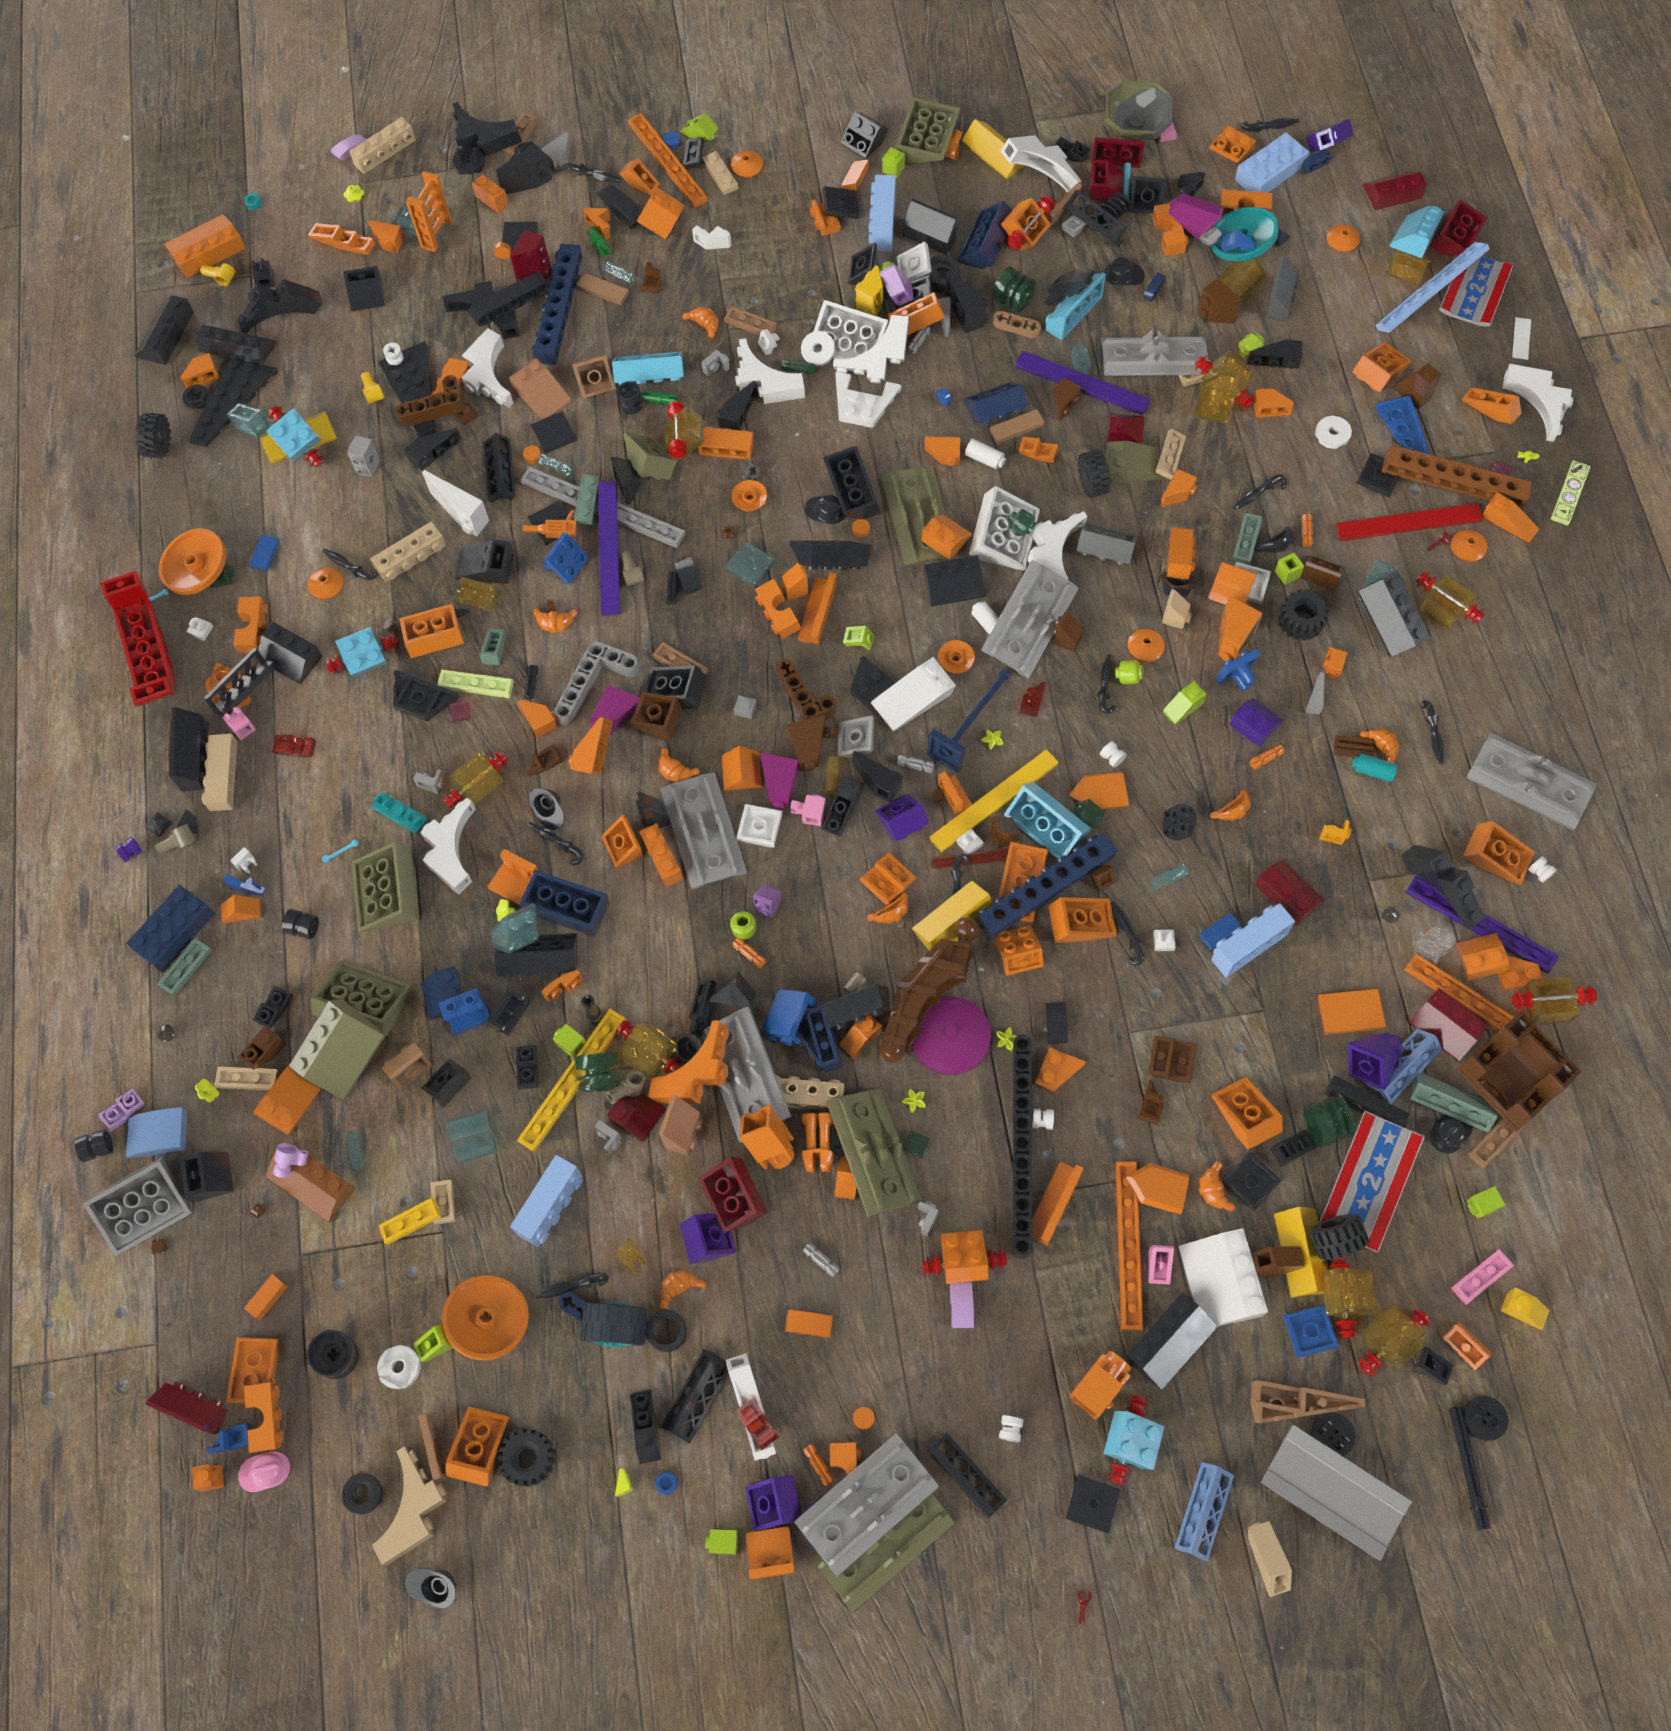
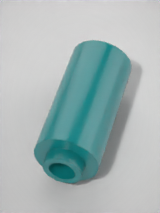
M1360 753L1359 756L1354 757L1352 767H1355V772L1392 783L1398 764Z

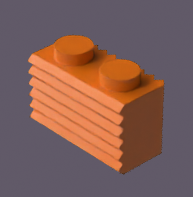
M483 174L472 182L475 197L495 212L500 213L508 206L505 190L489 180L487 176Z

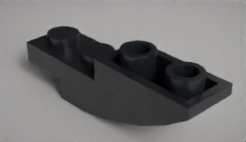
M1074 270L1059 276L1047 290L1050 295L1044 302L1050 306L1054 302L1057 304L1063 296L1071 298L1074 294L1079 295L1084 288H1087L1093 280L1091 278L1096 272L1093 270Z

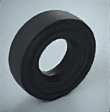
M359 1473L352 1476L346 1481L342 1489V1502L350 1512L358 1515L373 1511L379 1505L382 1498V1486L379 1480L367 1473ZM360 1485H366L370 1489V1496L363 1503L357 1502L354 1498V1491Z

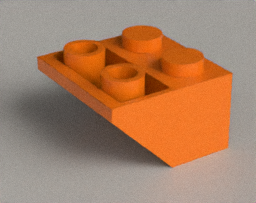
M1228 125L1210 145V149L1237 164H1241L1253 155L1256 140Z

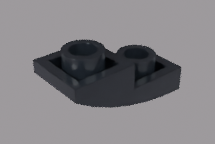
M1061 136L1055 146L1060 147L1067 156V159L1083 162L1090 151L1089 147L1077 140L1073 144Z
M691 557L674 563L686 595L703 588Z
M274 985L266 1002L261 1003L253 1021L271 1029L287 1008L294 994Z
M1066 1002L1045 1003L1048 1044L1068 1043Z
M537 1045L516 1047L518 1090L539 1088Z

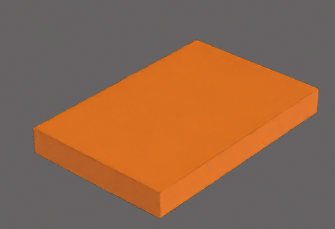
M1378 989L1319 994L1317 996L1325 1035L1386 1028Z
M236 1338L226 1403L245 1404L244 1386L274 1381L280 1346L279 1339Z

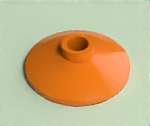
M742 151L733 156L730 166L733 173L737 176L749 178L757 175L762 170L763 160L759 154L753 151Z
M1346 224L1333 226L1327 233L1329 246L1339 252H1351L1359 246L1361 241L1359 232L1354 227Z
M742 481L732 491L734 505L743 511H755L761 508L767 500L766 488L758 481Z
M1473 530L1457 532L1450 543L1453 554L1466 562H1475L1482 559L1488 549L1485 538Z
M326 567L316 570L309 577L307 586L312 596L317 599L326 600L335 597L341 592L344 580L338 570Z
M1151 629L1137 630L1128 640L1129 653L1141 662L1157 660L1162 656L1165 649L1162 636Z
M959 640L945 643L938 652L939 665L945 671L952 674L968 671L975 660L972 647L966 642Z

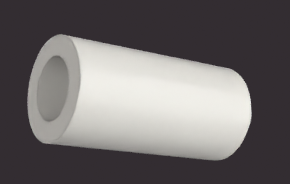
M971 439L965 451L966 456L996 470L999 467L1002 468L1006 461L1004 453L975 439Z
M978 602L972 608V615L990 635L999 617L986 602Z

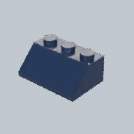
M1013 382L964 398V402L973 420L981 424L991 422L990 419L995 417L997 419L1006 417V413L1020 412L1023 410V407L1028 406L1023 385Z

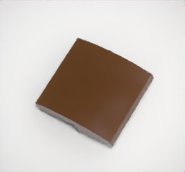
M1155 1036L1148 1074L1166 1080L1191 1084L1197 1044L1176 1041L1175 1038Z

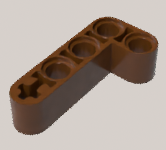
M448 375L443 379L444 392L399 404L395 408V414L401 424L406 427L463 411L465 399L463 389L457 378L453 375Z
M782 659L778 662V677L802 720L824 715L825 720L836 714V700L833 696L824 695L814 700L793 662L789 659ZM825 705H830L831 707H830V708H825L824 706H825ZM814 713L815 715L809 716L807 714Z

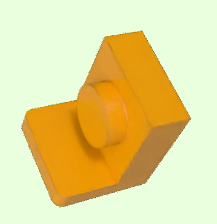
M1345 820L1341 829L1335 825H1324L1319 840L1342 845L1345 839L1350 837V821Z

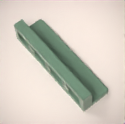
M1418 1073L1417 1084L1410 1095L1411 1100L1485 1132L1490 1131L1498 1115L1486 1100L1423 1073Z

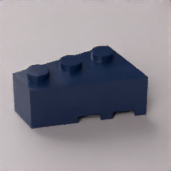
M822 1006L806 1010L797 1029V1035L824 1073L844 1067L834 1031L828 1027Z

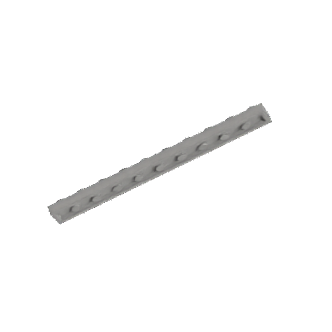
M532 467L527 469L521 479L523 485L576 506L580 488ZM599 496L597 497V502H596V507H595V513H594V514H596V515H598V516H599ZM617 503L618 524L678 548L685 536V530Z

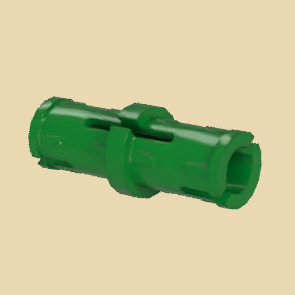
M590 227V231L587 230V235L591 238L593 246L598 248L602 256H608L607 251L611 253V249L606 244L605 238L599 234L596 227Z
M643 390L642 401L654 402L657 405H669L671 402L678 401V395L665 394L663 391Z

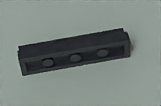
M1076 189L1064 207L1120 247L1123 242L1120 238L1128 227ZM1079 195L1082 198V205L1075 206L1072 203ZM1094 206L1095 214L1088 216L1086 207ZM1106 215L1107 224L1100 225L1099 216ZM1118 224L1121 226V229L1115 236L1112 234L1111 226Z
M496 432L483 442L488 500L492 503L501 496L509 500H513L516 497L510 438Z
M253 648L204 699L215 714L225 717L226 713L230 715L234 711L233 708L237 707L276 666L273 662L265 660L258 649ZM256 656L258 662L251 666V659ZM245 669L244 676L238 678L239 671ZM232 681V688L226 691V684ZM216 694H220L219 701L215 704L212 698Z
M1333 1075L1324 1093L1328 1097L1361 1114L1367 1111L1403 1128L1408 1123L1407 1118L1410 1113L1336 1075Z
M703 1349L661 1428L687 1443H691L729 1373L725 1360ZM719 1362L724 1367L721 1373L715 1376L714 1369ZM711 1383L712 1389L710 1393L704 1395L703 1389L705 1385ZM700 1402L701 1409L699 1413L693 1415L694 1405ZM690 1422V1430L685 1436L680 1431L685 1423Z
M948 1433L928 1449L929 1454L987 1519L1007 1501ZM945 1440L953 1446L952 1456L945 1455L938 1448ZM955 1450H956L961 1456H955ZM955 1459H964L968 1463V1472H960L955 1467ZM970 1466L976 1473H970ZM970 1476H979L983 1480V1489H975L970 1484ZM985 1483L991 1490H985ZM985 1493H995L1000 1501L992 1508L985 1500Z

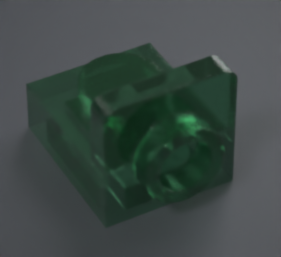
M227 561L221 574L210 585L211 588L233 584L232 577L235 576V572Z
M1090 799L1078 802L1073 808V814L1084 820L1094 829L1099 827L1106 813Z

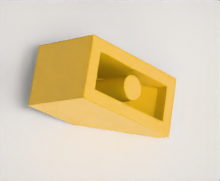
M1515 1287L1507 1292L1500 1311L1539 1330H1543L1550 1310L1535 1296Z

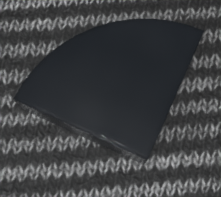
M185 810L177 826L180 827L188 824L191 832L196 834L198 831L197 820L189 810Z

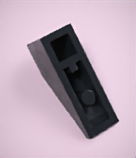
M752 381L727 400L722 408L718 410L716 418L718 419L719 427L740 430L758 393L757 381Z

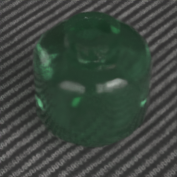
M1020 509L1018 513L1014 511L1009 519L1011 521L1010 529L1021 536L1030 535L1037 524L1035 516L1024 509Z

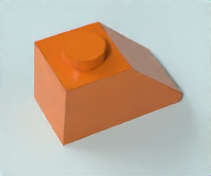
M639 158L628 162L619 173L630 187L649 196L660 184Z
M369 220L368 224L371 232L382 250L399 252L404 239L401 226Z
M210 353L193 358L181 375V380L186 389L193 385H204L219 379L216 365Z
M1262 388L1255 390L1253 407L1256 418L1291 415L1294 406L1292 400L1275 389Z
M925 437V451L941 465H959L960 437Z
M1177 469L1162 496L1160 506L1166 507L1187 501L1190 495H1194L1198 485H1195L1197 477Z
M799 562L782 576L780 589L783 595L786 594L788 601L809 595L807 574L804 565H799Z
M524 700L518 701L521 711L537 738L557 729L555 721L558 719L553 710L549 711L546 705Z
M872 1015L868 1016L866 1021L852 1026L839 1046L854 1059L882 1033V1025Z

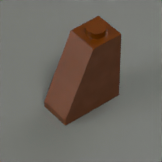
M1428 363L1405 376L1392 389L1402 397L1411 396L1414 407L1419 410L1430 401L1441 373Z
M824 715L787 725L800 772L812 771L819 766L825 730Z

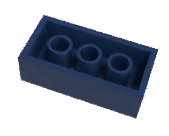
M535 870L520 901V906L524 913L595 937L610 901L607 894Z
M179 884L127 941L126 945L163 973L214 916L215 912L206 903Z

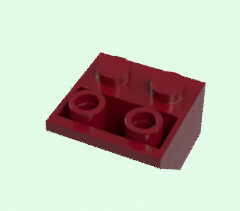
M1092 160L1089 199L1107 201L1114 193L1119 192L1123 194V172L1109 160Z

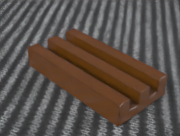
M1336 735L1334 755L1355 757L1362 753L1374 757V740ZM1350 750H1363V751H1368V753H1366V752H1358V751H1350Z

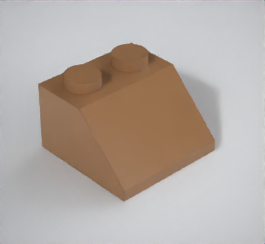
M604 353L571 363L583 399L616 389L607 357Z
M413 1042L411 1045H406L395 1058L392 1057L387 1060L382 1069L401 1091L429 1069L432 1064Z

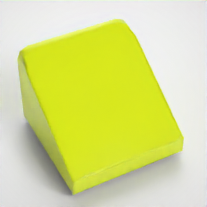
M623 1468L619 1469L615 1492L616 1497L633 1491L627 1470Z

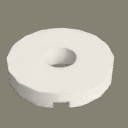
M814 331L803 340L801 354L806 362L814 363L816 367L824 366L832 360L835 354V343L826 332ZM817 345H822V351L815 353L814 348Z
M1328 416L1321 419L1315 431L1319 443L1332 449L1339 448L1342 445L1345 446L1350 440L1352 433L1350 424L1345 419L1337 416ZM1330 430H1334V431H1336L1338 434L1333 435V434H1331L1329 431H1330Z
M397 1345L385 1350L377 1364V1371L381 1382L393 1389H403L413 1384L421 1370V1363L417 1353L410 1347ZM402 1361L404 1363L403 1371L395 1373V1363Z

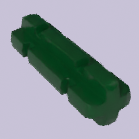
M784 359L782 361V369L787 371L791 369V371L803 373L807 371V373L814 374L815 364H806V362L800 361L790 362V360Z

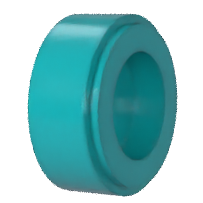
M256 193L248 194L244 199L246 207L250 210L259 209L262 205V200Z

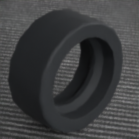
M661 1310L653 1314L647 1322L646 1336L655 1349L661 1352H672L683 1345L687 1337V1327L679 1313L673 1310ZM665 1318L674 1320L679 1327L677 1338L668 1344L659 1342L654 1335L656 1324Z

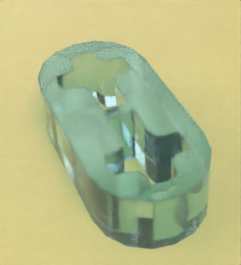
M1076 344L1071 351L1074 369L1088 375L1091 369L1088 350L1086 346Z

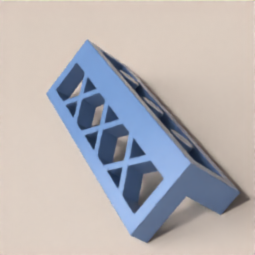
M1417 1028L1401 1045V1053L1397 1061L1399 1066L1393 1071L1385 1091L1366 1083L1367 1087L1380 1092L1383 1100L1392 1104L1417 1077L1418 1073H1421L1442 1051L1437 1037ZM1420 1036L1425 1038L1422 1042L1415 1043ZM1412 1050L1409 1056L1402 1057L1404 1052Z
M1201 1462L1175 1549L1208 1562L1234 1478L1233 1474L1219 1466ZM1223 1475L1225 1476V1480L1223 1486L1220 1487L1219 1482L1221 1476ZM1217 1498L1216 1508H1213L1214 1499ZM1210 1519L1211 1525L1210 1528L1207 1530L1206 1524L1207 1521ZM1203 1541L1204 1547L1201 1554L1198 1550L1200 1543Z

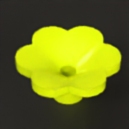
M350 185L343 195L347 198L348 202H359L365 193L360 186Z
M501 899L496 909L497 919L499 922H506L508 915H514L515 910L514 908H509L508 900Z
M206 1079L200 1080L195 1085L198 1098L205 1099L208 1102H212L217 1098L219 1092L214 1086L215 1083L209 1082Z

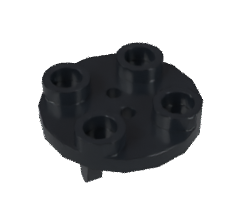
M469 146L456 149L457 152L454 154L452 161L458 174L482 172L485 156L480 149Z
M1178 804L1168 808L1164 812L1162 825L1164 836L1173 841L1192 837V831L1197 821L1195 810L1187 804Z
M1478 1396L1470 1400L1464 1409L1467 1429L1476 1438L1484 1441H1493L1503 1436L1506 1432L1509 1422L1507 1411L1495 1398Z
M1338 1413L1322 1414L1315 1420L1310 1433L1311 1437L1341 1456L1349 1453L1355 1444L1356 1434L1353 1425L1346 1417Z

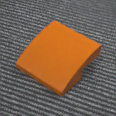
M1222 562L1208 599L1226 605L1228 597L1232 596L1246 604L1257 573Z
M887 853L875 863L872 869L861 876L860 881L887 906L916 880V876L892 854Z

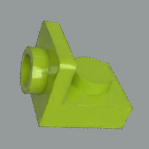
M867 626L846 628L843 641L846 647L863 646L866 650H871L874 634Z

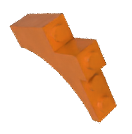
M712 1021L708 1036L695 1056L678 1070L665 1076L652 1078L648 1097L657 1103L669 1104L672 1095H676L688 1104L700 1105L703 1085L725 1086L728 1066L722 1060L725 1056V1045L729 1036V1027L720 1021Z

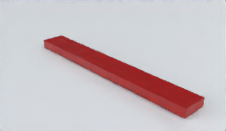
M1476 503L1337 523L1336 528L1340 542L1476 523L1481 522L1483 517L1479 504Z

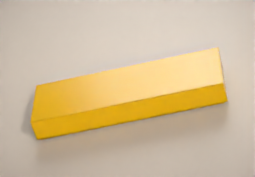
M431 1197L378 1226L384 1243L389 1245L441 1218L442 1215L436 1198Z

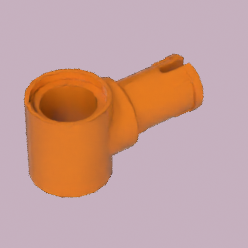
M955 129L953 131L945 157L956 160L960 148L959 141L962 137L960 130Z

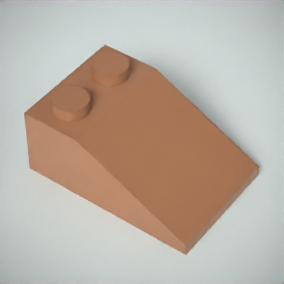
M537 358L509 377L513 391L542 419L555 415L572 402L553 375Z
M676 1095L671 1097L659 1135L665 1149L689 1156L690 1150L693 1151L697 1142L695 1136L697 1131H701L703 1120L699 1111Z

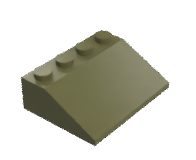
M913 97L896 144V150L905 153V163L917 164L944 160L961 108Z
M393 842L351 861L358 932L362 933L403 925L418 918L410 847Z
M341 960L311 996V1013L319 1017L330 1000L343 999L387 1035L394 1026L412 989V985Z
M343 999L330 1000L289 1066L304 1079L345 1100L386 1035Z

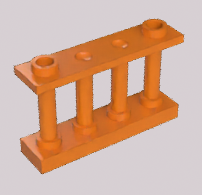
M423 171L422 176L425 182L423 190L418 198L408 196L406 204L420 247L436 252L439 248L435 237L443 223L452 225L453 222L439 175ZM429 195L428 200L426 201V203H424L426 197Z

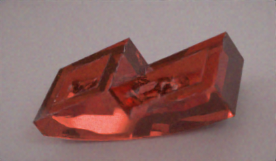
M276 735L272 752L285 756L312 757L316 740L312 737L296 738L293 735Z
M753 1398L735 1411L761 1450L779 1438L778 1433Z

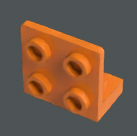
M504 849L500 854L503 864L488 885V889L520 905L535 870H538V867Z
M1030 925L1003 931L994 937L1002 955L1003 969L1006 976L1044 967L1042 947Z
M789 1527L746 1533L750 1580L795 1573Z

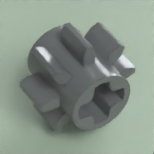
M748 458L746 462H740L741 466L738 472L742 474L741 478L744 480H753L755 477L759 478L758 474L761 468L756 466L758 462L755 460L751 461Z

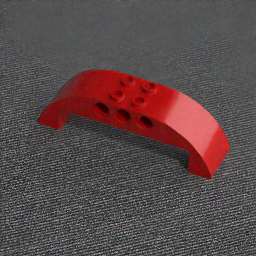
M137 571L100 582L104 598L113 609L134 687L129 688L133 704L139 707L176 694L175 673L163 631L150 597Z

